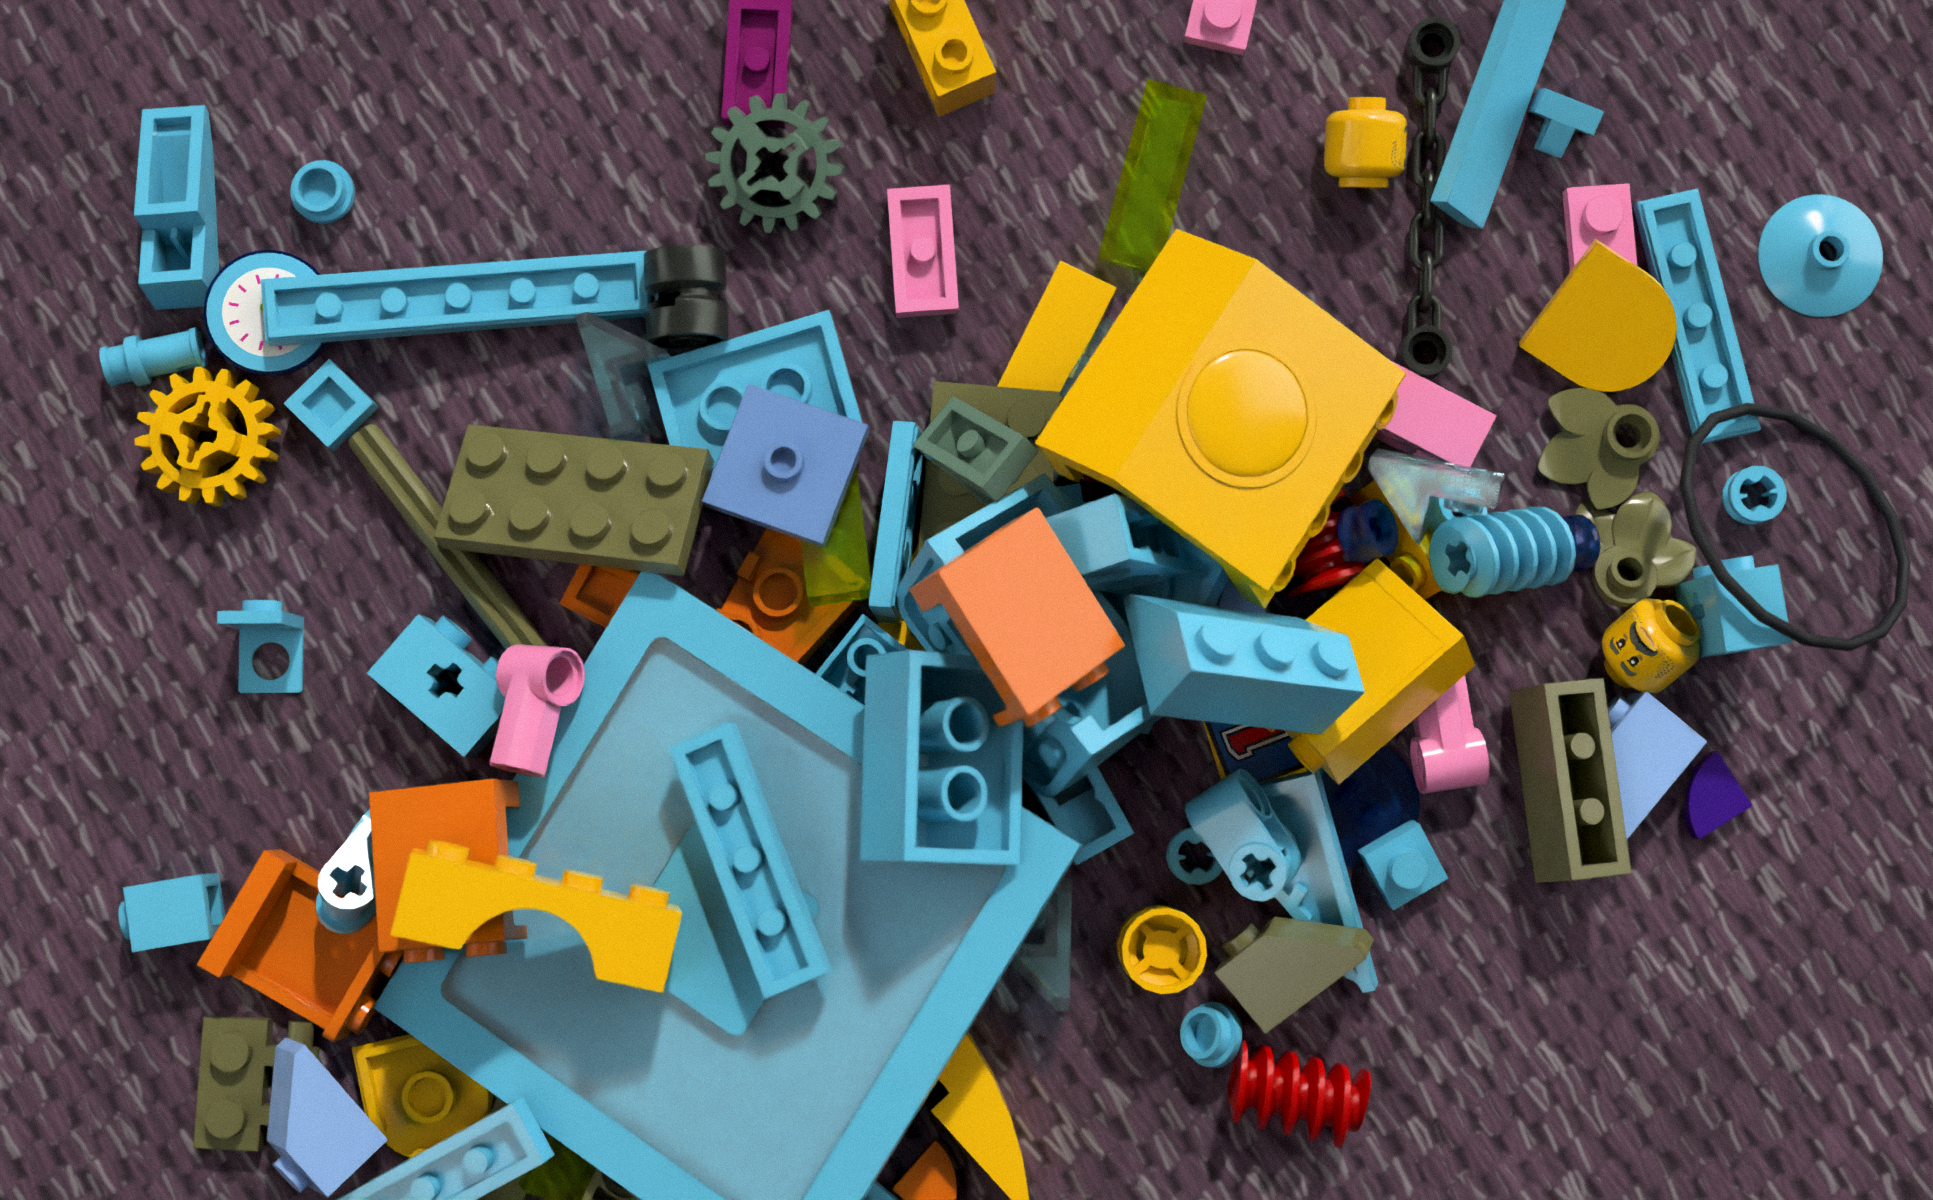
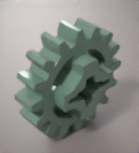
M777 93L772 102V108H766L760 95L749 97L750 114L746 115L736 106L731 107L727 111L729 119L734 125L731 130L719 126L713 128L711 134L718 141L722 142L723 145L721 150L707 152L705 160L714 164H720L721 173L711 177L708 180L709 187L725 185L728 194L723 198L720 206L724 210L738 203L743 208L740 224L746 226L758 215L763 217L764 232L771 233L778 223V218L784 217L787 226L793 231L800 227V211L804 210L813 219L822 214L820 205L816 201L818 196L832 200L836 197L838 191L827 183L828 176L844 173V166L837 162H831L829 153L841 147L842 143L840 139L825 141L822 132L827 128L830 120L825 116L811 122L807 118L811 104L809 101L802 100L793 111L787 109L786 93ZM764 120H781L796 126L798 129L787 137L771 135L759 122ZM740 140V144L747 151L745 173L737 178L734 156ZM793 144L797 145L796 149L788 155L789 159L783 165L785 172L788 174L786 178L777 172L770 176L766 175L757 182L754 181V177L762 171L761 167L767 162V157L763 153L765 148L774 153L781 149L785 150ZM813 147L817 164L815 178L810 186L808 184L809 181L802 172L804 154ZM760 190L779 191L791 203L771 205L758 201L753 196Z

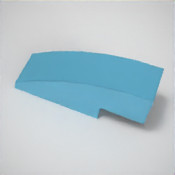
M205 105L142 109L134 217L142 228L138 285L155 310L206 307L210 291L219 277L214 155L209 112Z

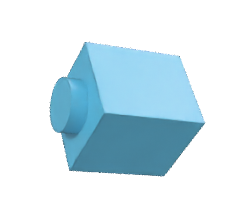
M219 873L199 874L123 887L125 901L120 903L118 912L121 932L125 939L130 940L132 952L212 939L225 917Z

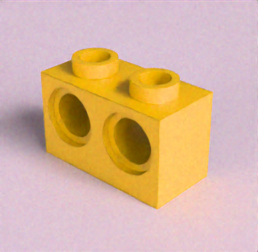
M889 0V7L938 117L995 93L996 70L964 0Z

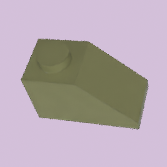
M1273 917L1259 929L1252 922H1249L1222 945L1227 954L1215 974L1266 1034L1365 960L1374 938L1366 929L1282 917Z

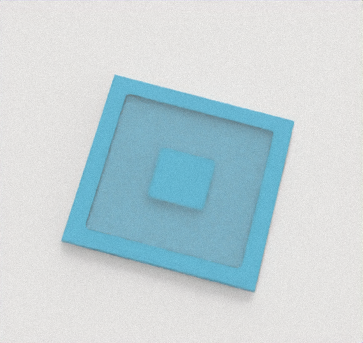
M641 571L584 663L585 680L579 697L573 703L561 708L545 777L540 778L516 774L513 781H518L520 807L506 809L509 856L537 863L535 875L562 880L565 869L604 878L602 885L604 890L628 895L630 885L637 884L670 893L668 904L679 906L682 916L664 992L660 993L596 979L589 948L573 926L549 912L536 909L513 910L514 924L516 926L527 925V939L507 940V954L466 957V945H463L460 950L444 947L445 960L404 964L403 958L373 1008L505 1103L510 1104L524 1097L541 1129L640 1200H864L1083 845L1021 806L1020 865L860 861L865 705L661 574ZM727 721L736 723L833 972L769 999H764L669 751V747Z

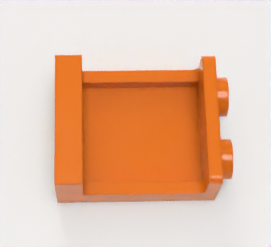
M1038 507L1005 524L908 589L922 612L939 604L943 605L1005 703L1004 707L992 715L999 727L1022 719L1027 727L1042 721L1062 706L1057 698L1059 693L1070 685L1077 692L1099 680L1109 672V668L1104 661L1125 646Z
M485 779L369 793L379 952L404 951V964L445 960L443 946L390 935L410 853L413 848L427 851L429 840H436L467 847L470 849L467 860L495 865L497 855L509 856L506 809L520 807L518 781ZM513 910L490 918L481 924L463 944L466 945V957L507 954L506 941L527 939V925L516 926L514 924Z
M282 849L264 850L197 965L218 978L232 975L325 1029L322 1036L333 1043L347 1038L350 1032L359 1035L366 1028L376 1011L373 1007L377 1000L371 997L383 975L392 978L404 958V951L379 952L376 914L370 923L360 931L351 934H338L328 930L319 921L316 914L320 871ZM353 890L350 891L351 893H354V894H356V895H359L358 893L354 892ZM335 893V896H336V897H339V898H341V899H343V898L345 897V896H340V895H338V894Z

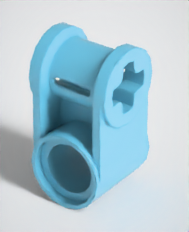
M1237 769L1186 802V815L1194 832L1211 850L1231 880L1233 887L1242 896L1252 901L1269 900L1274 898L1297 875L1301 865V854L1298 846L1272 810L1261 786L1246 770ZM1270 858L1276 868L1261 872L1255 862ZM1245 874L1250 877L1248 880L1245 878Z
M370 809L358 821L347 840L324 865L319 874L316 914L319 921L328 930L338 934H351L360 931L370 923L376 914ZM353 890L357 892L359 895L351 893L350 891ZM335 893L338 894V895H340V896H345V897H344L343 899H341V898H339V897H336V896H335Z

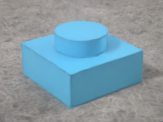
M330 359L284 402L333 451L379 408Z
M1413 819L1357 850L1387 906L1392 910L1399 908L1449 879L1421 825Z

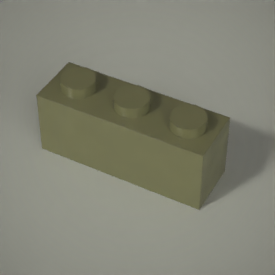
M1604 678L1546 683L1510 691L1509 696L1535 883L1574 881L1631 874Z

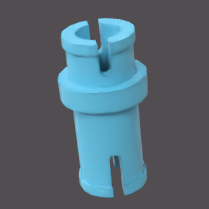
M197 327L142 340L139 335L125 337L122 345L105 346L99 350L103 374L111 388L132 381L138 387L149 385L152 383V377L195 367L205 368L208 365L202 336Z

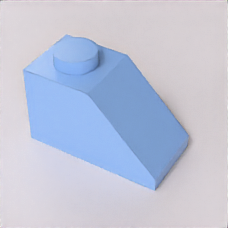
M1647 691L1630 694L1627 699L1619 694L1607 704L1626 839L1631 836L1707 743L1703 737Z
M284 1038L275 1048L267 1131L268 1143L281 1156L273 1166L299 1193L308 1186L328 1198L388 1139L306 1045L289 1038Z

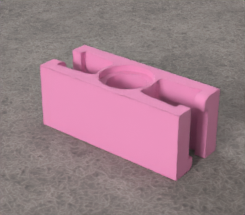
M1394 363L1407 374L1397 388L1399 398L1397 399V407L1392 420L1384 429L1378 430L1374 438L1449 477L1460 476L1461 473H1467L1497 415Z

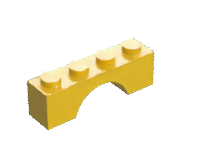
M429 840L427 851L413 848L410 853L391 936L460 950L469 936L481 924L498 914L517 909L542 910L562 918L582 936L592 956L596 979L660 993L664 992L682 916L679 906L668 904L669 892L637 884L630 885L628 895L602 889L604 878L565 869L562 880L535 875L537 863L505 855H497L495 865L467 860L469 848L436 840Z

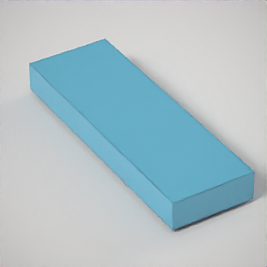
M893 421L868 604L879 623L901 624V620L904 621L897 606L896 591L911 566L925 456L912 446L921 435L920 429L915 422Z

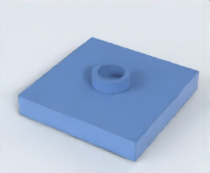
M748 384L703 496L702 503L707 508L825 549L869 435L868 424Z

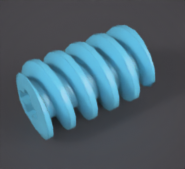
M1528 507L1526 509H1511L1506 512H1491L1487 515L1475 514L1469 517H1453L1439 525L1432 535L1429 547L1430 567L1434 579L1442 591L1451 594L1462 592L1467 597L1475 598L1483 597L1486 594H1502L1505 591H1521L1524 588L1535 589L1543 585H1558L1567 580L1573 571L1576 558L1575 541L1568 524L1557 512L1547 507Z

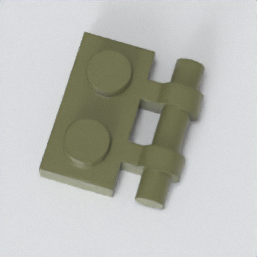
M214 1015L203 1017L193 1148L260 1151L264 1149L265 1127L268 1126L270 1103H267L270 1066L274 1067L275 1048L277 1046L272 1045L273 1018ZM290 1020L287 1038L306 1045L319 1060L320 1048L313 1047L315 1024L309 1020Z

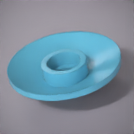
M1808 195L1788 202L1778 209L1766 223L1759 241L1758 263L1765 284L1782 304L1803 315L1832 317L1854 309L1872 293L1881 274L1883 251L1877 230L1870 219L1858 207L1835 196ZM1821 241L1829 242L1835 247L1836 259L1834 261H1828L1821 256L1819 252Z

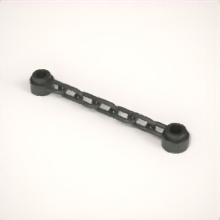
M1429 17L1420 21L1409 35L1405 48L1406 56L1413 66V95L1416 102L1423 107L1422 130L1414 136L1411 145V176L1415 185L1421 188L1420 212L1413 216L1409 226V259L1412 265L1419 270L1418 294L1413 296L1408 303L1407 335L1401 341L1397 355L1400 366L1425 379L1433 378L1442 372L1450 363L1453 353L1450 338L1441 330V303L1432 294L1433 270L1440 265L1443 258L1444 226L1440 216L1434 212V204L1430 202L1446 159L1445 139L1441 133L1436 131L1437 107L1446 99L1448 66L1458 53L1460 36L1456 27L1451 22L1440 17ZM1426 39L1436 41L1441 47V55L1437 57L1426 56L1420 48L1421 41ZM1423 72H1438L1437 94L1435 89L1431 87L1423 95ZM1435 142L1436 174L1434 176L1433 170L1427 169L1421 176V143L1428 150L1433 147ZM1419 224L1424 231L1430 230L1432 224H1434L1433 259L1429 251H1424L1420 258L1418 256ZM1417 306L1422 313L1428 312L1430 306H1432V326L1423 325L1416 327ZM1425 344L1432 349L1434 359L1431 364L1422 365L1415 361L1412 354L1415 345Z

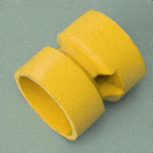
M1164 905L1144 906L1131 913L1121 925L1116 940L1118 960L1125 973L1143 989L1158 994L1178 993L1191 986L1203 972L1207 958L1206 938L1199 925L1184 912Z

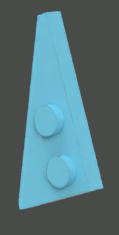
M1318 770L1314 774L1306 771L1258 782L1266 794L1272 810L1291 838L1296 842L1301 854V865L1297 875L1285 885L1275 898L1296 920L1363 929L1320 771ZM1270 858L1255 862L1261 872L1276 868ZM1370 951L1365 960L1344 975L1345 978L1354 981L1360 987L1362 993L1375 991L1378 985Z

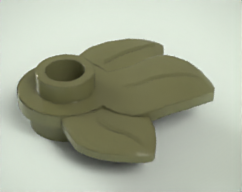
M1585 387L1564 390L1550 397L1546 402L1547 407L1562 431L1556 434L1543 449L1537 463L1538 473L1558 484L1578 485L1586 483L1587 494L1595 510L1607 509L1624 502L1637 488L1639 466L1648 461L1658 448L1660 432L1654 417L1648 411L1636 405L1624 404L1616 406L1603 392ZM1619 426H1628L1634 430L1636 443L1632 448L1622 447L1617 442L1616 431Z
M1643 492L1632 496L1620 506L1616 515L1605 509L1595 510L1591 502L1582 501L1574 514L1572 535L1575 541V550L1593 566L1592 579L1596 592L1610 605L1632 607L1642 599L1649 598L1656 588L1677 586L1691 573L1694 566L1696 547L1686 541L1670 538L1672 526L1670 511L1661 498L1653 492ZM1626 566L1634 572L1636 580L1628 581L1623 579L1619 575L1617 567Z

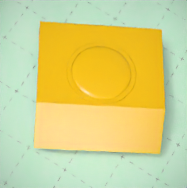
M1175 229L1035 441V444L1058 474L1077 483L1085 474L1115 488L1207 553L1221 565L1243 599L1265 609L1275 592L1281 591L1289 583L1295 570V560L1309 538L1318 535L1325 526L1330 512V505L1344 483L1351 482L1358 474L1363 462L1364 451L1376 432L1384 429L1392 420L1397 407V399L1399 398L1397 388L1407 373L1257 259Z

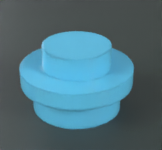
M318 160L306 164L296 173L291 183L290 195L294 207L304 218L314 223L328 224L340 220L349 212L355 199V186L351 176L340 165L327 160Z
M1218 1002L1204 1003L1192 1009L1185 1016L1180 1029L1181 1044L1185 1052L1199 1065L1210 1068L1223 1067L1235 1058L1242 1042L1240 1019L1236 1012L1226 1004Z

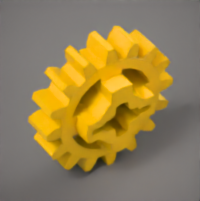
M195 367L192 383H189L185 378L176 373L169 376L173 391L166 395L153 389L149 395L158 405L155 413L139 412L137 419L150 426L149 434L134 439L136 446L152 452V455L140 464L142 469L151 474L163 473L156 486L170 494L179 489V500L192 505L198 502L202 494L206 504L221 507L224 491H227L232 497L239 500L247 498L243 482L249 478L264 484L267 479L258 468L261 461L277 462L279 457L278 454L266 448L267 440L281 436L280 428L273 424L264 423V419L275 411L274 406L264 399L254 401L259 388L248 380L237 385V375L223 368L217 374L215 381L211 372L203 367ZM197 401L195 406L181 412L189 404ZM235 406L243 414L247 427V436L241 434L234 421L238 411L235 409ZM201 430L216 431L217 438L214 443L198 442ZM170 438L173 439L180 452L177 463L172 455ZM236 458L238 459L230 469L217 475L219 467Z

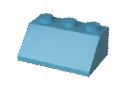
M1129 594L1124 600L1150 715L1322 734L1365 693L1348 635L1291 616Z
M915 650L866 656L860 861L1020 865L1023 720L1019 719L1001 727L997 725L992 715L1004 707L1005 703L975 656Z

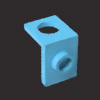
M244 600L242 601V611H217L218 625L239 629L238 691L240 693H301L303 691L304 617L282 611V601ZM270 642L282 645L288 652L290 660L285 674L275 680L261 678L253 668L254 653L260 646Z

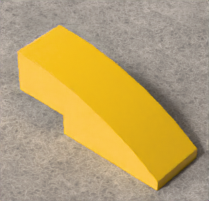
M967 1032L938 1079L946 1090L931 1103L930 1111L1011 1200H1029L1022 1152L1010 1110L991 1068L973 1038Z

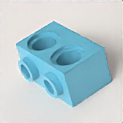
M1113 494L1045 518L1090 589L1124 594L1189 572L1180 534L1128 497Z
M1095 767L1077 782L1052 798L1043 797L1033 790L1051 825L1083 845L1072 862L1075 865L1134 834L1098 767Z

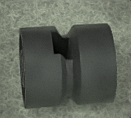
M671 245L651 249L644 253L645 290L655 297V301L646 306L647 344L655 348L671 350L695 349L729 340L727 304L718 299V295L727 289L725 251L705 245Z

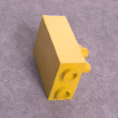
M1376 558L1306 619V621L1348 635L1365 693L1322 734L1284 730L1293 739L1287 745L1296 758L1311 773L1314 774L1322 768L1339 785L1475 667L1465 636L1384 563ZM1267 728L1272 733L1276 730Z

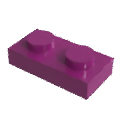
M729 0L721 117L724 125L734 126L727 114L731 107L736 106L746 115L751 113L749 97L760 95L766 108H772V102L777 93H786L788 102L794 8L792 0ZM764 120L759 122L765 128L786 129L785 121Z

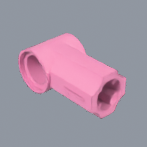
M516 644L506 649L497 664V685L506 699L490 759V766L526 776L544 778L561 708L573 703L579 697L585 680L584 665L579 654L571 648Z
M1464 675L1413 720L1415 737L1411 739L1410 756L1414 780L1422 794L1480 786L1488 783L1489 758L1482 733L1478 728H1474Z

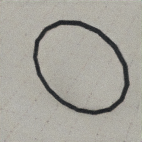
M1744 403L1709 414L1686 442L1679 487L1690 533L1718 582L1759 622L1804 646L1851 651L1886 637L1907 606L1911 562L1898 515L1871 471L1832 433L1791 410ZM1745 415L1786 421L1825 443L1861 478L1886 520L1898 563L1895 600L1876 628L1848 639L1808 634L1766 611L1728 573L1703 530L1692 485L1698 447L1717 424Z

